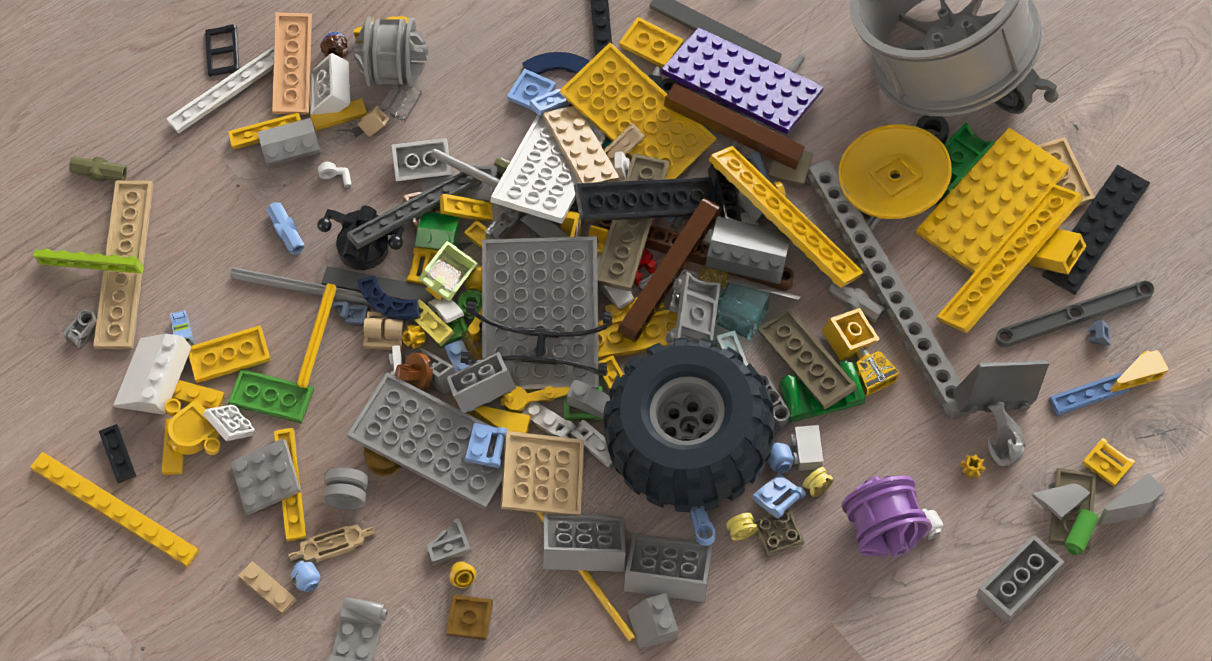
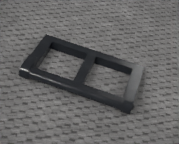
M231 24L205 30L208 76L231 74L239 70L237 25ZM232 32V46L212 49L211 36ZM233 52L234 65L213 69L212 55Z

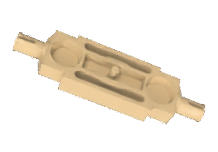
M358 524L340 527L301 542L300 550L290 553L289 558L291 562L301 558L305 562L315 560L320 562L354 551L355 547L364 545V538L374 535L375 531L373 526L361 530Z

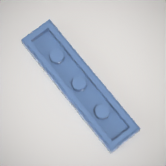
M1118 373L1050 396L1049 402L1056 416L1127 393L1129 388L1111 392V387L1122 375Z

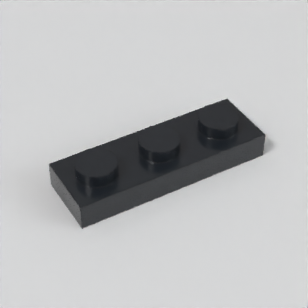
M115 424L100 430L99 434L116 481L121 483L136 477L137 475L119 426Z

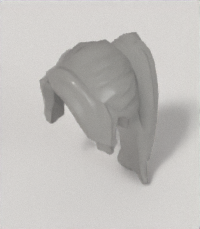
M999 401L996 405L988 406L996 418L999 437L996 445L992 443V438H988L987 448L997 465L1008 467L1021 459L1026 444L1019 425L1005 411V403Z

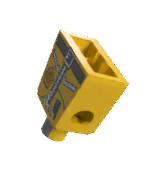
M862 348L856 352L859 361L856 362L855 368L866 397L898 381L899 371L880 351L870 355L866 348Z

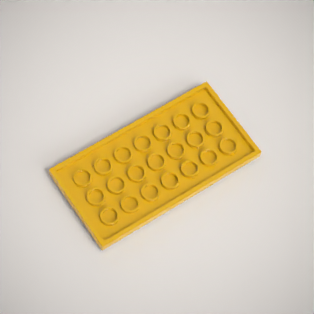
M611 43L602 49L559 90V93L612 142L633 123L646 137L627 155L631 159L633 153L670 161L665 179H678L717 139L703 125L665 107L664 101L668 94Z
M1009 127L950 194L943 199L916 229V234L974 274L1052 184L1057 185L1069 171V166Z

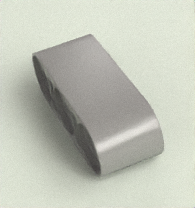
M527 213L519 221L521 227L534 238L569 237L554 223L545 218Z
M759 374L762 377L763 385L769 390L771 400L774 401L775 428L783 429L789 423V409L769 378L764 374ZM782 415V416H784L785 418H784V419H778L776 416Z

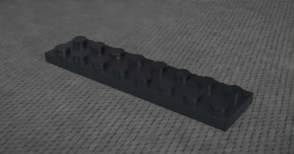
M1117 165L1072 230V232L1082 235L1086 247L1069 274L1045 270L1042 277L1076 295L1149 187L1150 182Z
M711 177L576 183L574 185L581 222L692 216L704 198L717 204Z

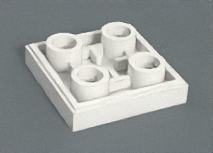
M234 405L206 409L203 413L205 418L226 441L250 437L256 432L251 426L250 421L245 419Z

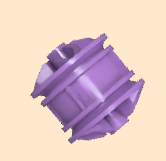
M904 475L886 476L883 479L880 476L871 477L843 500L841 504L842 510L847 514L848 520L854 523L857 531V548L862 556L887 557L889 553L893 557L904 555L931 531L932 524L926 518L925 512L920 510L917 503V492L912 477Z

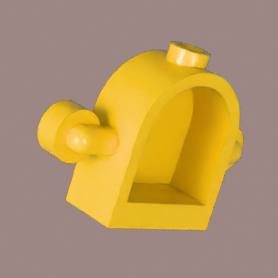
M172 398L165 402V412L170 416H174L168 424V441L166 445L172 452L176 451L184 455L195 454L203 448L207 454L215 455L220 451V442L216 439L220 434L205 418L203 413L206 409L196 399L182 410L181 404L177 399Z

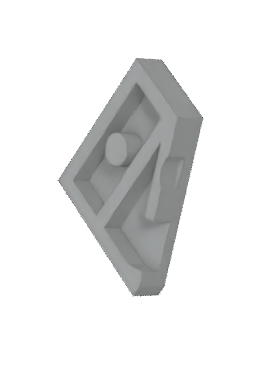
M456 518L450 528L444 529L436 539H433L426 546L433 566L471 553L459 518Z

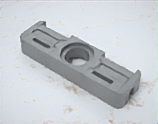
M506 207L486 230L485 239H502L518 224L520 217L525 212ZM510 219L512 222L506 224L502 220Z

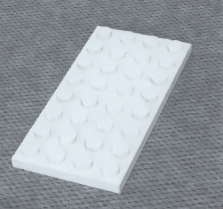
M537 114L494 190L491 202L562 224L576 198L574 185L579 183L545 123L543 115L539 116ZM584 117L602 147L607 136Z

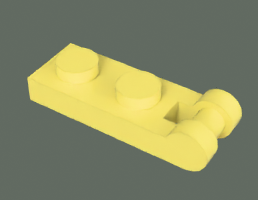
M419 299V308L423 312L420 314L421 318L414 321L442 346L455 332Z

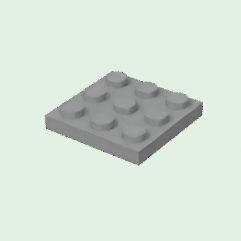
M285 439L278 440L231 462L244 511L248 516L301 492Z

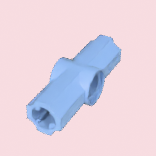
M274 202L270 204L266 211L274 224L273 226L280 240H283L291 255L301 253L305 246L297 233L298 231L292 218L288 217L281 203Z

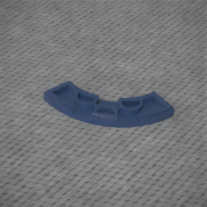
M549 52L534 56L523 62L522 65L525 69L538 75L554 71L555 69H565L567 72L577 74L590 61L572 53Z
M376 275L358 280L362 295L369 305L380 314L398 320L421 318L417 299L400 300L391 298L381 289Z

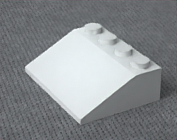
M161 334L140 338L113 406L165 415V402L172 398L191 350V346L184 337Z

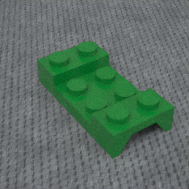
M967 122L944 144L949 153L952 168L950 183L944 193L945 197L950 194L995 144L993 140L984 141L975 135Z

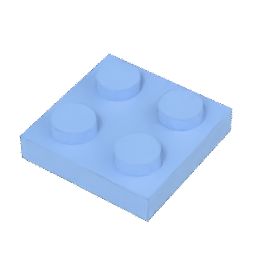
M524 69L508 93L507 100L534 111L530 107V100L554 91L556 82Z

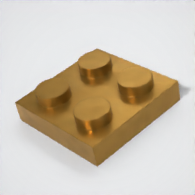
M452 594L446 635L487 640L493 599Z

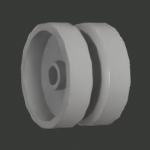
M341 467L332 468L325 472L324 485L326 487L322 491L321 498L324 504L341 510H356L365 506L366 493L364 491L368 487V476L365 473L356 469Z

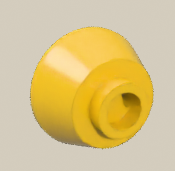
M457 562L451 567L449 580L454 587H468L476 579L475 568L466 562Z

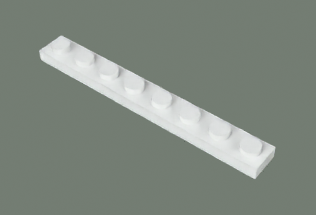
M275 45L166 118L168 123L179 134L274 69Z

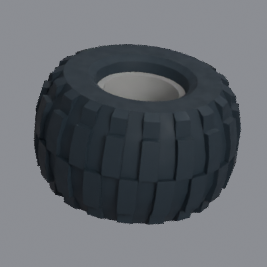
M688 337L674 338L673 345L663 347L659 342L648 347L646 356L643 358L634 356L624 367L625 375H622L621 378L616 377L609 391L610 401L606 402L604 408V436L610 459L616 471L623 476L624 482L635 493L640 495L642 492L646 495L647 501L661 508L664 505L671 504L674 505L677 512L691 513V508L695 506H704L705 511L719 508V501L725 498L730 499L732 502L745 492V485L748 482L753 484L764 470V462L771 455L774 444L775 421L773 403L769 390L765 385L763 386L762 377L751 363L747 366L743 363V357L740 353L730 347L727 349L723 348L722 350L718 349L716 341L702 338L699 343H689ZM693 407L698 409L694 413L688 411L690 408ZM673 414L679 415L677 419L670 418ZM711 419L713 423L705 424L704 421ZM673 432L676 435L674 437H670L667 434Z

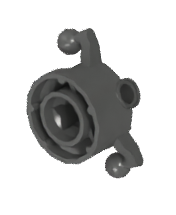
M1032 68L1015 89L994 103L1009 113L1020 114L1033 101L1032 94L1037 89L1046 90L1044 98L1049 103L1057 101L1059 94L1056 90V84L1040 78Z

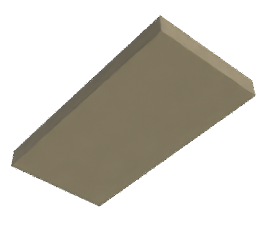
M1063 468L1056 469L1054 488L1075 483L1088 490L1090 496L1075 511L1072 510L1062 520L1052 512L1049 544L1064 546L1080 510L1094 511L1096 473ZM1090 537L1089 542H1088V544H1087V546H1086V548H1085V549H1087V550L1090 549L1091 537Z

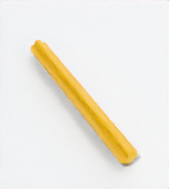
M328 283L325 287L298 376V387L307 388L336 293L337 288L334 284Z

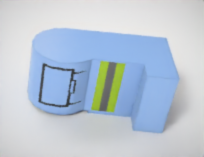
M186 311L171 313L173 335L183 336L184 339H188L189 345H194Z

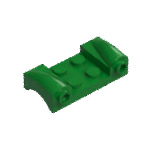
M842 361L838 365L856 384L857 389L825 410L800 382L798 377L793 375L784 376L779 382V392L789 409V422L792 423L865 404L866 397L854 363Z

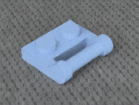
M474 423L465 461L499 468L506 431L509 430L503 427L496 428ZM492 435L497 436L493 456L488 458L487 453Z
M779 473L753 494L752 500L779 519L797 500H802L806 496V492L803 488L795 486ZM788 493L792 494L779 506H775V504L778 503Z

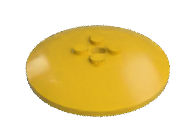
M905 124L880 126L860 135L845 150L838 170L840 186L847 200L863 213L883 219L907 218L929 209L944 195L950 183L952 173L950 156L944 144L930 132ZM899 174L900 177L893 179L891 175Z

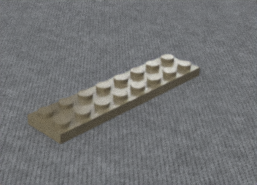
M633 153L625 181L665 179L670 161ZM653 218L612 221L598 266V284L632 291Z

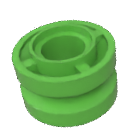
M468 290L460 295L458 305L464 313L463 318L474 320V315L466 313L467 302H475L477 312L479 313L482 309V294L476 290Z

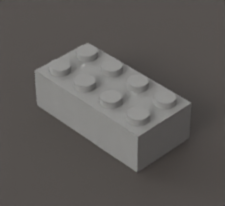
M1033 535L979 588L976 597L1008 624L1061 571L1065 561Z

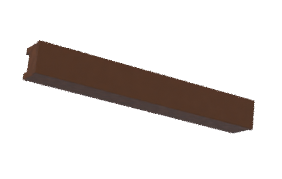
M675 83L665 97V107L796 170L803 156L802 153L805 146Z

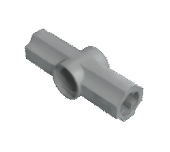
M832 283L828 290V293L843 302L849 311L860 308L865 317L874 323L878 322L885 312L883 307L870 300L868 295L859 288L853 289L849 285L840 288Z

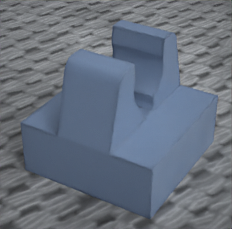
M1103 320L1095 321V325L1089 327L1088 331L1091 334L1096 333V335L1089 337V340L1093 344L1111 345L1110 327Z

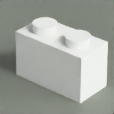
M819 425L795 427L794 434H791L792 446H796V452L793 453L794 464H798L799 471L816 470L823 467Z

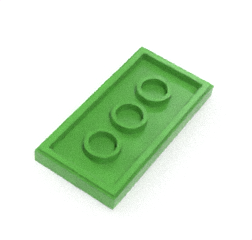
M241 369L228 405L302 424L314 392V387L307 386V388H301L297 386L296 382Z

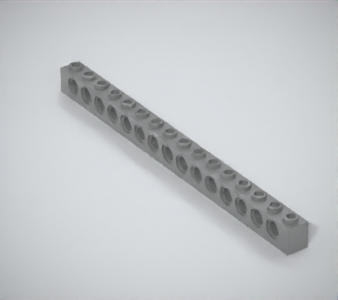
M828 159L809 167L808 183L815 188V194L818 200H822L826 214L832 217L833 225L836 230L839 229L843 243L849 246L852 258L857 260L859 268L864 272L863 275H866L870 289H874L877 294L878 303L884 306L887 318L890 321L892 320L897 335L901 336L904 340V347L908 352H911L915 366L921 369L923 380L925 383H929L932 388V395L935 399L939 400L943 414L947 415L950 421L967 414L968 412H959L955 398L950 399L947 397V395L954 396L953 391L961 381L862 214L845 197L840 186L839 176L830 160ZM882 286H888V287H890V288H889V289H885V288H883ZM892 301H897L899 304H893ZM902 316H905V317H907L908 319H907V320H904V319H902L901 317H902ZM910 332H916L918 335H912ZM923 347L926 351H921L919 348ZM928 363H933V364H935L936 366H935V367H931V366L928 365ZM937 379H943L945 382L941 383Z

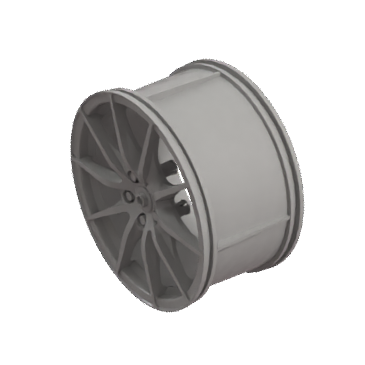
M850 0L849 9L853 25L863 42L872 51L873 68L882 91L895 104L921 115H960L976 111L998 101L1025 79L1035 65L1041 51L1043 26L1040 15L1032 0H1007L1001 10L982 16H976L983 0H972L968 6L956 14L952 13L945 0H940L941 8L937 11L939 19L931 22L918 21L905 15L910 9L924 0ZM898 21L925 34L902 46L892 47L885 44L890 32Z

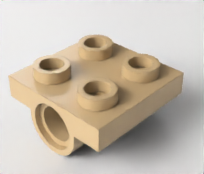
M367 311V318L364 320V349L392 350V346L400 345L402 351V334L405 330L406 320L392 319L379 312Z

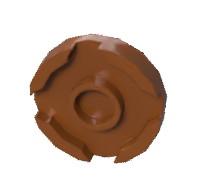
M412 353L406 358L404 364L397 365L394 376L423 391L424 388L430 386L432 381L433 369H430L428 364L431 361L426 354Z

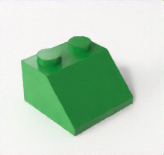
M434 212L423 214L418 225L415 246L440 250L448 241L457 247L461 217Z

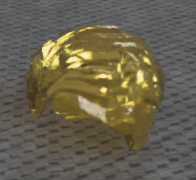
M705 266L699 271L697 277L701 281L720 283V289L728 286L730 283L728 281V272Z

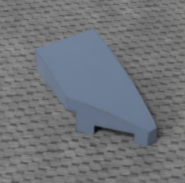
M348 302L332 303L333 307L348 325L364 326L367 311L370 312L368 306H350Z

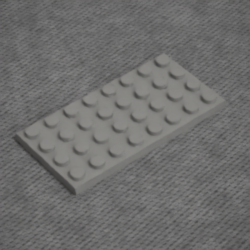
M387 372L347 434V438L485 510L502 484L505 440L499 468L465 461L474 423L490 425L467 413L463 414L461 410ZM492 435L487 453L488 458L493 456L497 436Z

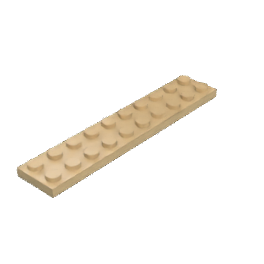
M115 181L105 256L118 255L127 258L128 256H134L144 266L154 186L153 181ZM103 270L93 344L95 349L133 350L142 274Z

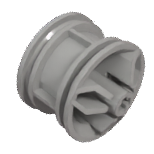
M367 17L357 37V41H364V43H354V59H356L360 72L365 74L367 86H373L374 81L377 85H405L407 81L409 87H414L425 67L424 62L418 61L428 60V44H426L421 31L417 30L414 17H410L408 23L405 19H376L375 22L373 17Z

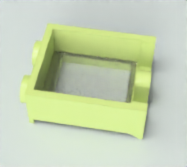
M446 241L418 280L450 302L478 263L460 251L456 246Z

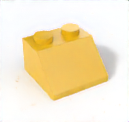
M860 308L830 318L821 330L840 361L857 356L856 352L862 348L867 349L879 341V337Z

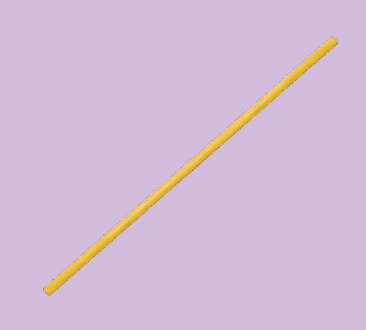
M472 411L466 412L467 414L476 418ZM536 513L543 522L544 513ZM577 570L629 642L636 638L590 573L587 570Z

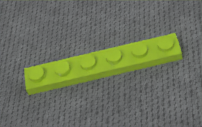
M49 249L35 250L33 257L40 265L143 274L144 266L134 256H128L127 258L118 255L104 256L99 253L86 254L84 252L69 253L65 250L58 252Z

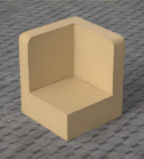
M377 105L365 114L357 125L368 137H371L385 126L389 117Z

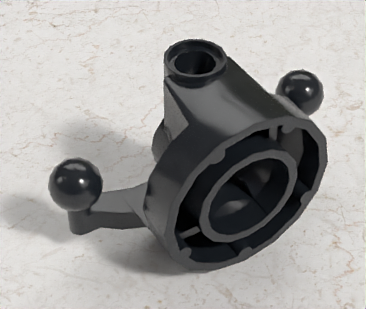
M361 206L360 210L347 213L346 215L327 209L324 218L319 219L317 222V228L321 232L330 231L332 227L330 219L341 223L342 229L336 241L337 251L342 262L355 270L375 268L388 255L389 246L393 250H398L403 246V239L401 238L404 231L403 227H399L359 249L352 244L347 237V232L379 216L377 211L370 206Z

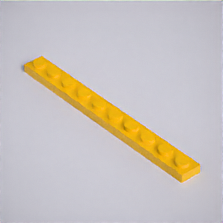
M44 452L30 466L34 472L187 568L200 552L195 546Z

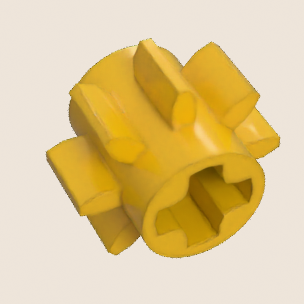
M409 325L407 330L403 331L402 340L408 348H420L421 343H425L426 333L421 326Z
M967 454L965 461H961L960 464L961 467H964L961 474H966L969 479L971 477L979 479L980 472L983 473L986 468L981 466L984 463V459L980 460L977 454L974 456Z

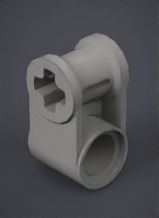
M90 310L81 311L65 329L63 338L66 340L70 339L78 348L83 347L96 330L97 318Z

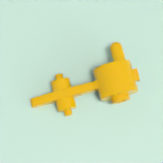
M515 386L516 389L500 398L501 405L507 411L522 413L530 402H553L555 399L567 396L570 388L547 386L542 390L527 393L523 388Z

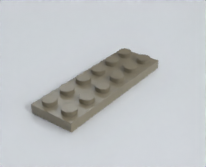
M790 308L758 327V332L795 376L798 377L800 382L824 410L857 389L856 384Z

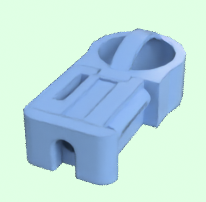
M701 506L700 509L692 507L690 515L696 534V541L703 546L711 545L715 541V529L709 520L708 511H705L704 506ZM706 530L713 534L712 537L707 538ZM701 531L703 538L699 537L698 535Z

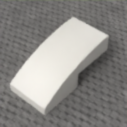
M443 297L440 301L435 298L428 302L430 309L437 312L439 317L446 323L464 316L463 311L452 299L449 302Z

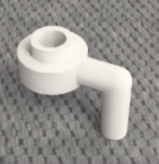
M323 162L318 167L320 178L331 179L336 175H342L344 187H352L348 168L336 167L331 162Z

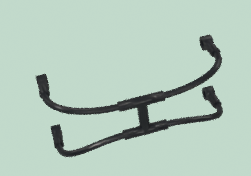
M467 302L466 313L474 315L489 325L527 336H538L536 355L501 356L503 361L521 360L522 362L555 365L558 363L581 368L602 376L608 374L607 363H599L598 369L581 363L544 356L545 337H574L603 331L613 324L612 313L604 312V325L584 331L560 332L559 330L534 328L520 329L497 323L480 315L477 312L476 303ZM461 352V363L466 365H473L483 360H471L470 352Z

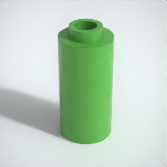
M1086 509L1080 510L1064 544L1070 554H1083L1099 520L1098 515Z

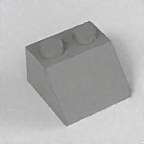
M666 593L646 598L627 611L639 649L678 638V627Z

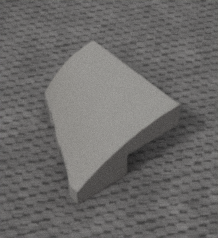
M1073 483L1035 492L1032 497L1044 509L1048 507L1062 520L1072 510L1075 511L1089 498L1090 492L1084 487Z

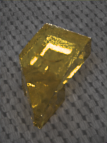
M468 331L461 333L463 341L476 360L482 359V347L475 348Z

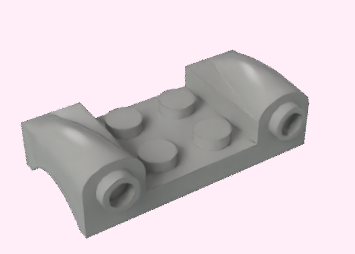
M688 272L675 280L673 288L676 294L680 295L676 327L666 335L668 346L674 344V338L688 337L689 343H699L702 338L713 341L720 283L698 280Z
M345 597L340 614L341 620L328 661H373L383 621H386L388 609H386L385 605Z

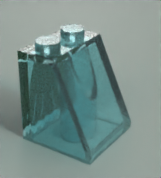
M728 283L725 289L722 288L719 292L715 324L729 331L735 330L736 334L752 340L768 312L770 293Z

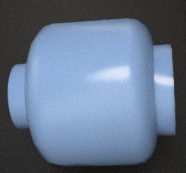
M774 443L771 455L767 461L773 471L785 473L791 469L794 457L788 445Z
M304 561L294 565L291 579L297 589L305 592L316 589L321 576L312 562Z

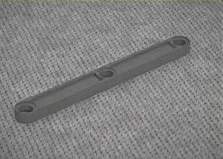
M1140 281L1001 328L997 332L996 343L1001 347H1009L1148 300L1154 293V285L1149 281ZM1147 287L1150 293L1143 294L1140 288ZM1077 310L1080 313V317L1075 318L1071 316L1070 311ZM1007 334L1010 340L1002 341L999 336Z

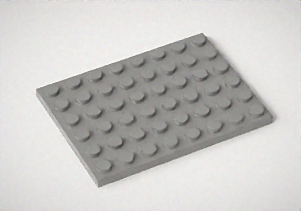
M597 236L482 240V316L497 323L520 329L534 328L559 330L560 332H576L597 328ZM482 321V359L498 352L501 356L536 355L538 336H527L521 333L506 331ZM598 332L574 337H545L544 356L557 357V359L569 360L598 369ZM521 360L504 361L515 386H519L525 391L542 390L547 386L571 388L574 379L599 388L598 374L574 366L558 363L556 365L522 362Z

